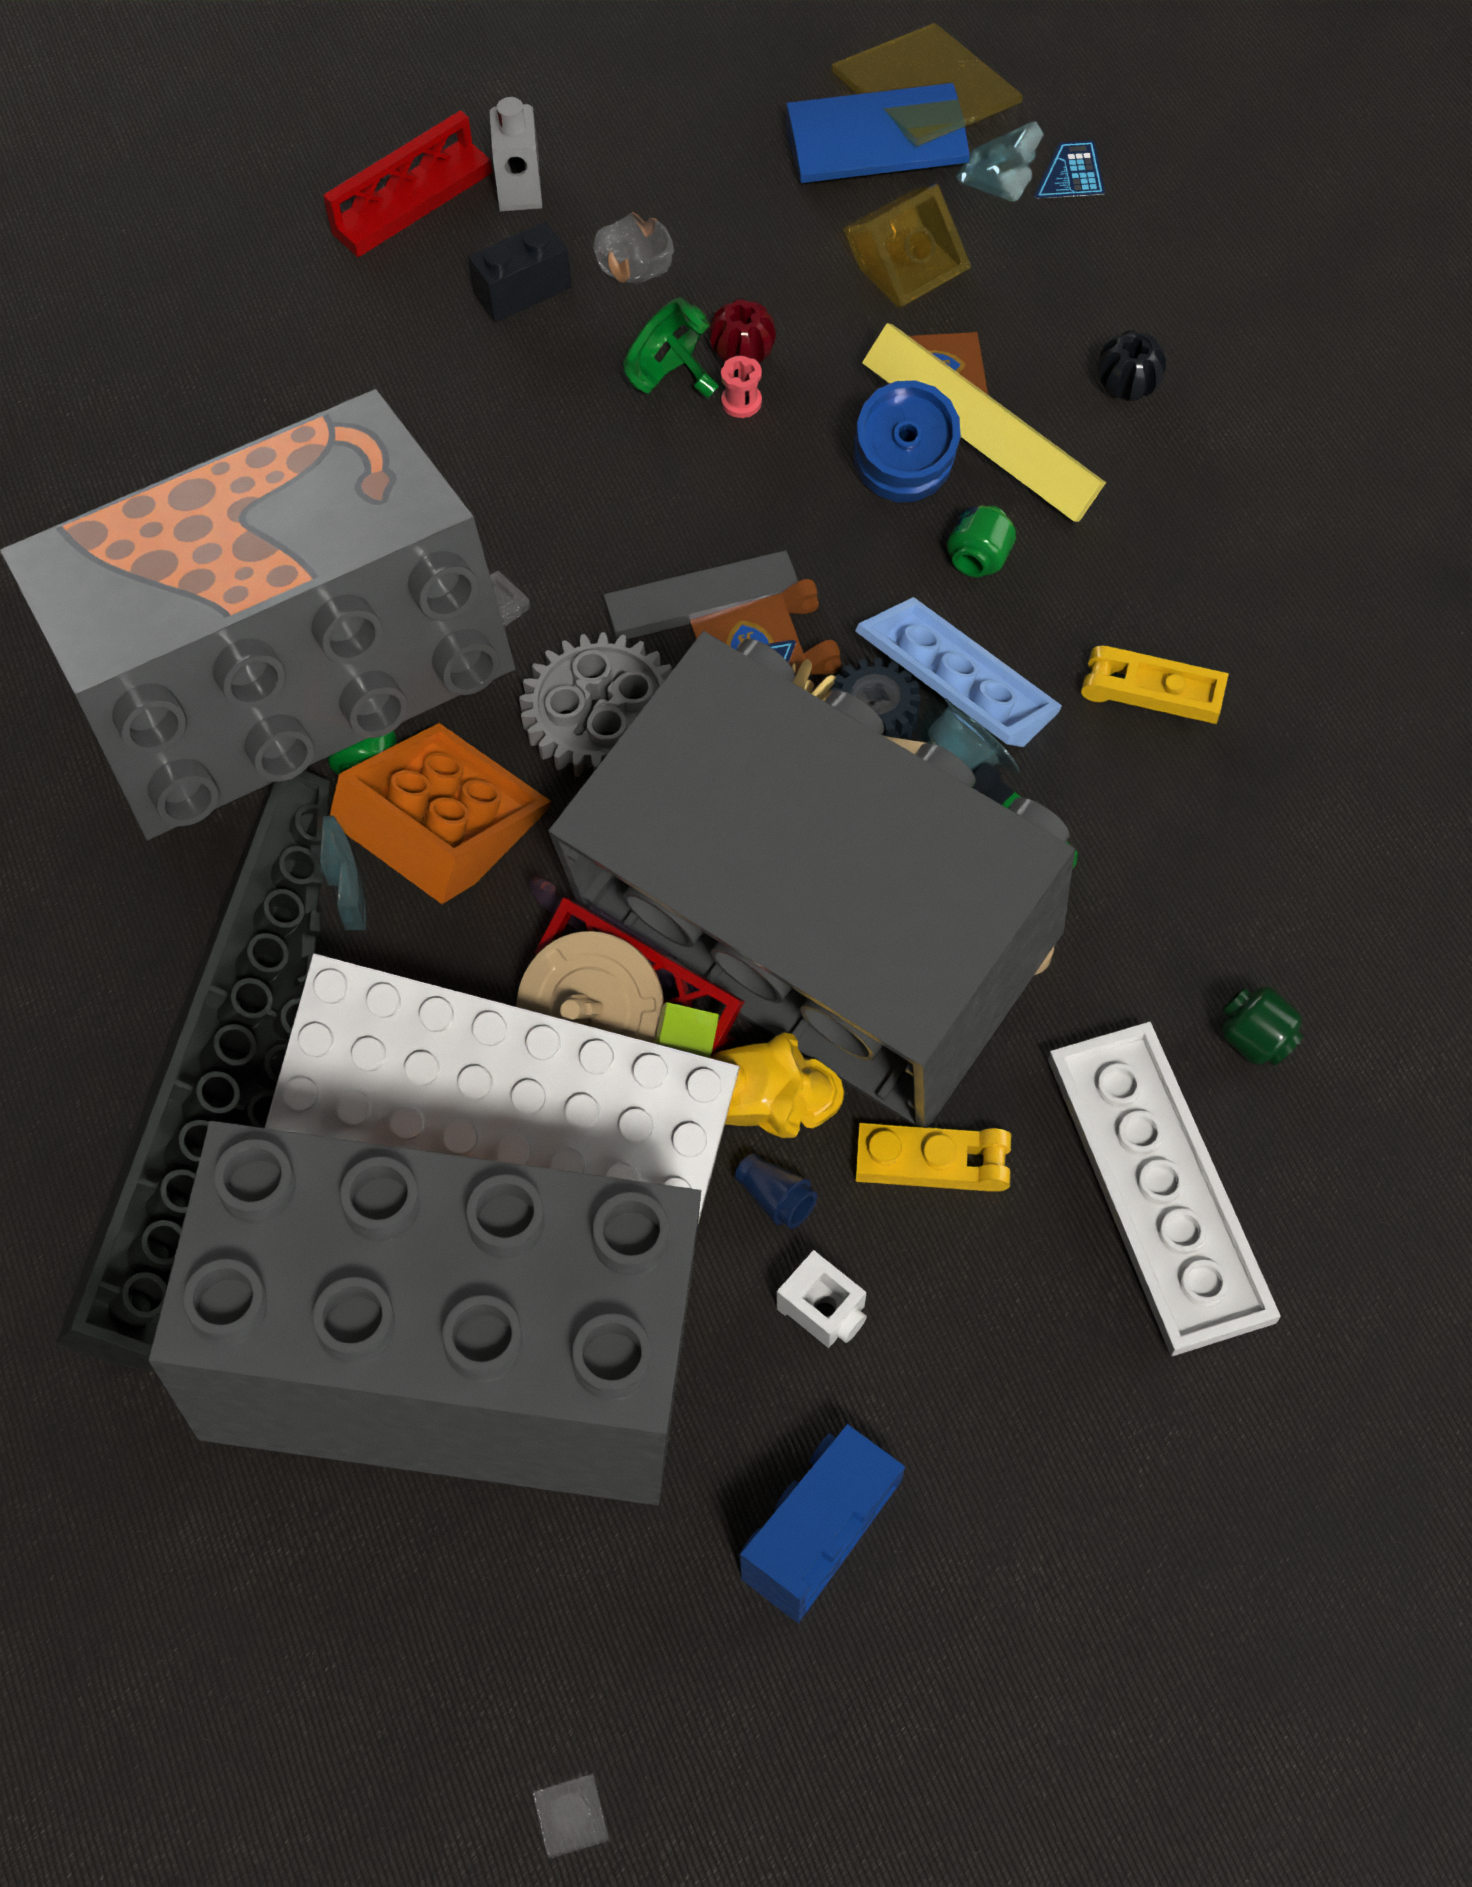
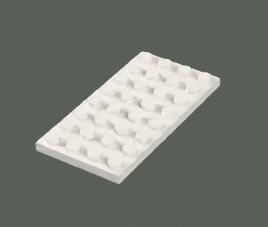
M313 953L265 1129L702 1190L698 1218L699 1224L740 1066Z

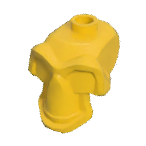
M781 1033L768 1043L728 1049L711 1056V1059L740 1066L725 1122L726 1125L760 1126L766 1132L780 1138H795L800 1131V1122L806 1128L813 1129L835 1115L843 1104L844 1088L841 1079L822 1062L812 1058H803L798 1049V1040L794 1034Z

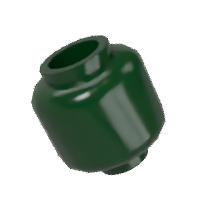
M1270 986L1258 988L1253 993H1250L1244 987L1222 1009L1228 1016L1222 1027V1036L1253 1065H1261L1266 1062L1273 1066L1277 1065L1294 1050L1304 1036L1299 1031L1302 1024L1300 1013Z

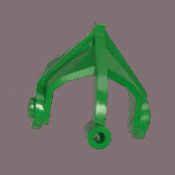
M681 297L675 298L648 320L633 341L623 363L624 372L635 388L649 394L666 374L683 363L689 367L696 377L697 382L694 384V387L707 399L719 387L692 356L700 336L710 326L705 314L698 307L690 305ZM685 325L688 331L680 338H677L673 333L679 327ZM667 342L671 347L659 362L655 359V355L662 345Z

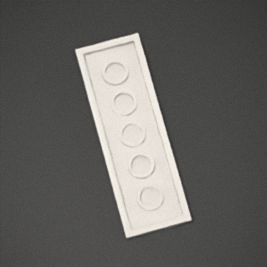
M1151 1022L1050 1051L1048 1062L1171 1357L1276 1324L1281 1317Z

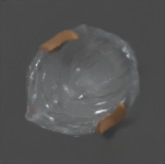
M634 212L616 221L614 224L599 229L593 243V250L600 268L607 275L621 283L638 284L646 282L651 278L660 277L671 266L672 255L675 251L673 241L665 226L657 221L656 218H649L645 222Z

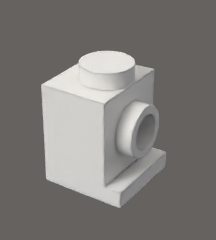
M813 1250L777 1291V1310L784 1316L789 1315L829 1348L838 1337L845 1343L849 1342L864 1324L867 1316L861 1310L865 1307L866 1292ZM820 1303H829L835 1308V1312L831 1316L826 1317L815 1307Z

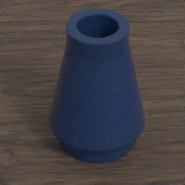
M755 1153L745 1157L736 1169L735 1180L746 1188L776 1225L785 1224L791 1229L804 1222L812 1212L817 1201V1193L811 1189V1183L808 1179L765 1161Z

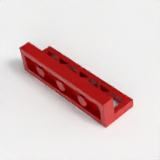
M461 110L325 193L323 198L332 235L356 257H360L492 174L491 159L472 143L469 117ZM457 132L458 141L443 150L442 148L448 137ZM421 153H425L420 164L414 169L409 170L414 158ZM391 174L385 187L375 192L374 190L380 179ZM355 195L356 198L351 208L341 213L339 204Z
M563 897L535 954H538L553 941L563 937L561 934L571 915L586 922L588 931H601L622 938L636 947L647 959L655 963L652 965L655 972L666 969L674 974L679 997L669 999L663 995L664 1004L667 1002L677 1005L682 1003V1006L693 1008L691 1000L710 995L727 1005L717 1023L711 1056L731 1048L736 1038L728 1033L745 1003L744 1000L574 900ZM687 982L700 990L689 993Z

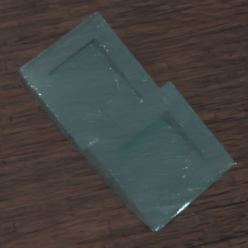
M324 816L320 862L328 885L339 886L337 907L345 930H366L365 895L349 841L334 816Z

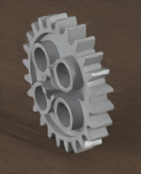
M601 632L598 642L591 644L588 637L582 634L579 647L574 648L566 640L562 641L563 654L560 656L547 650L545 652L547 666L533 663L534 679H524L525 695L520 696L519 700L523 729L527 730L529 744L531 746H539L541 759L544 760L554 755L555 766L559 771L567 764L573 763L575 777H579L586 767L593 768V772L597 769L672 672L670 664L660 665V653L658 651L645 656L644 642L639 641L630 649L626 646V635H621L615 644H608L606 633ZM590 676H599L596 678H587ZM633 696H639V697H641V698H638V699H628V698L633 697ZM563 711H573L569 714H560ZM605 732H614V733H615V734L607 735V736L600 735V734L605 733Z

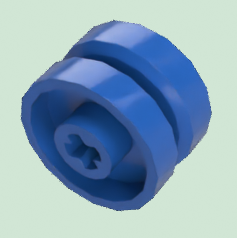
M916 380L895 381L877 389L862 407L854 439V466L863 484L877 496L894 502H916L934 494L949 477L961 438L960 418L951 400L936 387Z

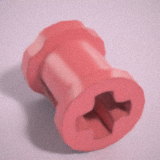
M735 356L726 360L721 369V380L726 388L722 393L721 403L724 411L733 417H750L761 408L762 396L757 385L762 378V370L760 364L755 359ZM735 370H738V377H734ZM749 396V402L745 404V397Z

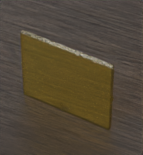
M936 23L832 64V72L857 94L953 83L958 97L957 100L883 108L900 131L916 146L1022 103L1023 95Z

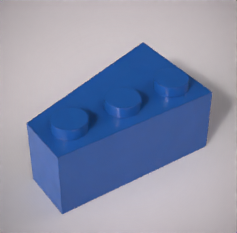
M848 1424L837 1437L828 1434L823 1439L810 1459L813 1467L800 1482L794 1480L787 1487L775 1506V1513L762 1528L759 1527L752 1534L739 1554L741 1558V1580L798 1624L903 1479L905 1466Z

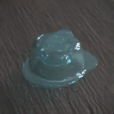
M945 698L948 707L930 726L928 731L930 741L928 743L941 746L955 754L971 769L973 774L985 762L992 766L998 764L1007 771L1018 774L1020 770L1013 757L994 736L971 717L954 708L950 701Z

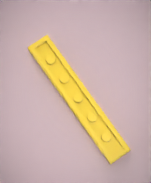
M886 323L862 363L890 384L895 381L916 380L936 387L951 400L959 415L960 432L964 440L1074 522H1079L1106 484L1104 480L893 324Z

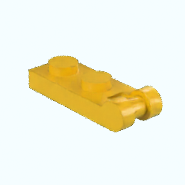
M1096 646L1092 649L1088 662L1091 674L1086 675L1081 689V693L1086 699L1099 703L1113 700L1217 724L1229 673L1109 646ZM1115 672L1126 674L1125 679L1110 675Z
M859 1123L856 1182L978 1191H1004L1010 1187V1169L1005 1166V1155L1011 1151V1133L997 1128L984 1129L982 1131ZM967 1154L983 1155V1165L980 1167L967 1166Z

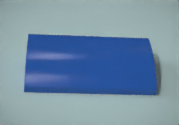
M953 83L786 103L787 135L801 183L969 163L970 155L967 136Z

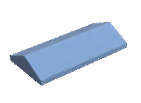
M914 597L859 623L855 632L1006 744L1024 747L1059 713L1062 707L1061 704Z

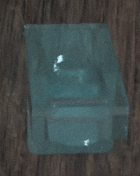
M1033 121L975 148L970 154L969 163H964L956 177L962 184L1009 201H1017L1032 178V172L1028 165L1036 156L1034 150L1044 136L1043 131Z

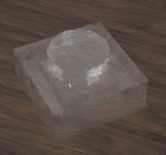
M593 1774L533 1792L546 1853L549 1859L610 1840Z

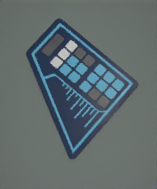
M1095 141L1060 142L1034 197L1039 199L1104 194L1105 189Z

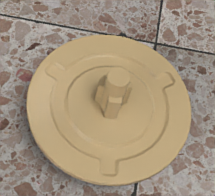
M588 931L563 936L547 945L537 954L521 980L516 1007L655 1044L661 1006L664 1005V997L655 970L636 947L617 936L603 932Z

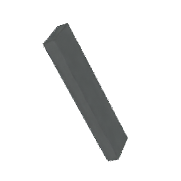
M785 550L603 594L610 624L617 641L621 635H626V639L688 625L691 624V619L782 593L798 582L788 552Z

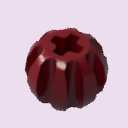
M738 298L733 303H725L714 313L713 321L709 328V337L713 351L718 354V358L724 363L735 356H745L761 363L771 353L776 339V330L773 317L767 313V309L757 301H746L743 298Z

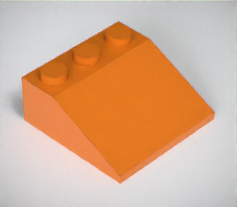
M437 723L340 773L328 822L439 903L444 904L475 885L549 809L551 801L445 726Z

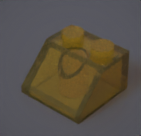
M938 184L912 190L843 228L860 270L897 307L905 306L972 268Z

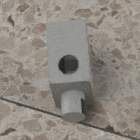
M515 97L503 98L496 107L490 109L492 155L500 212L542 208V194L533 106L523 104L521 100ZM512 157L522 158L525 170L518 174L511 173L509 159Z

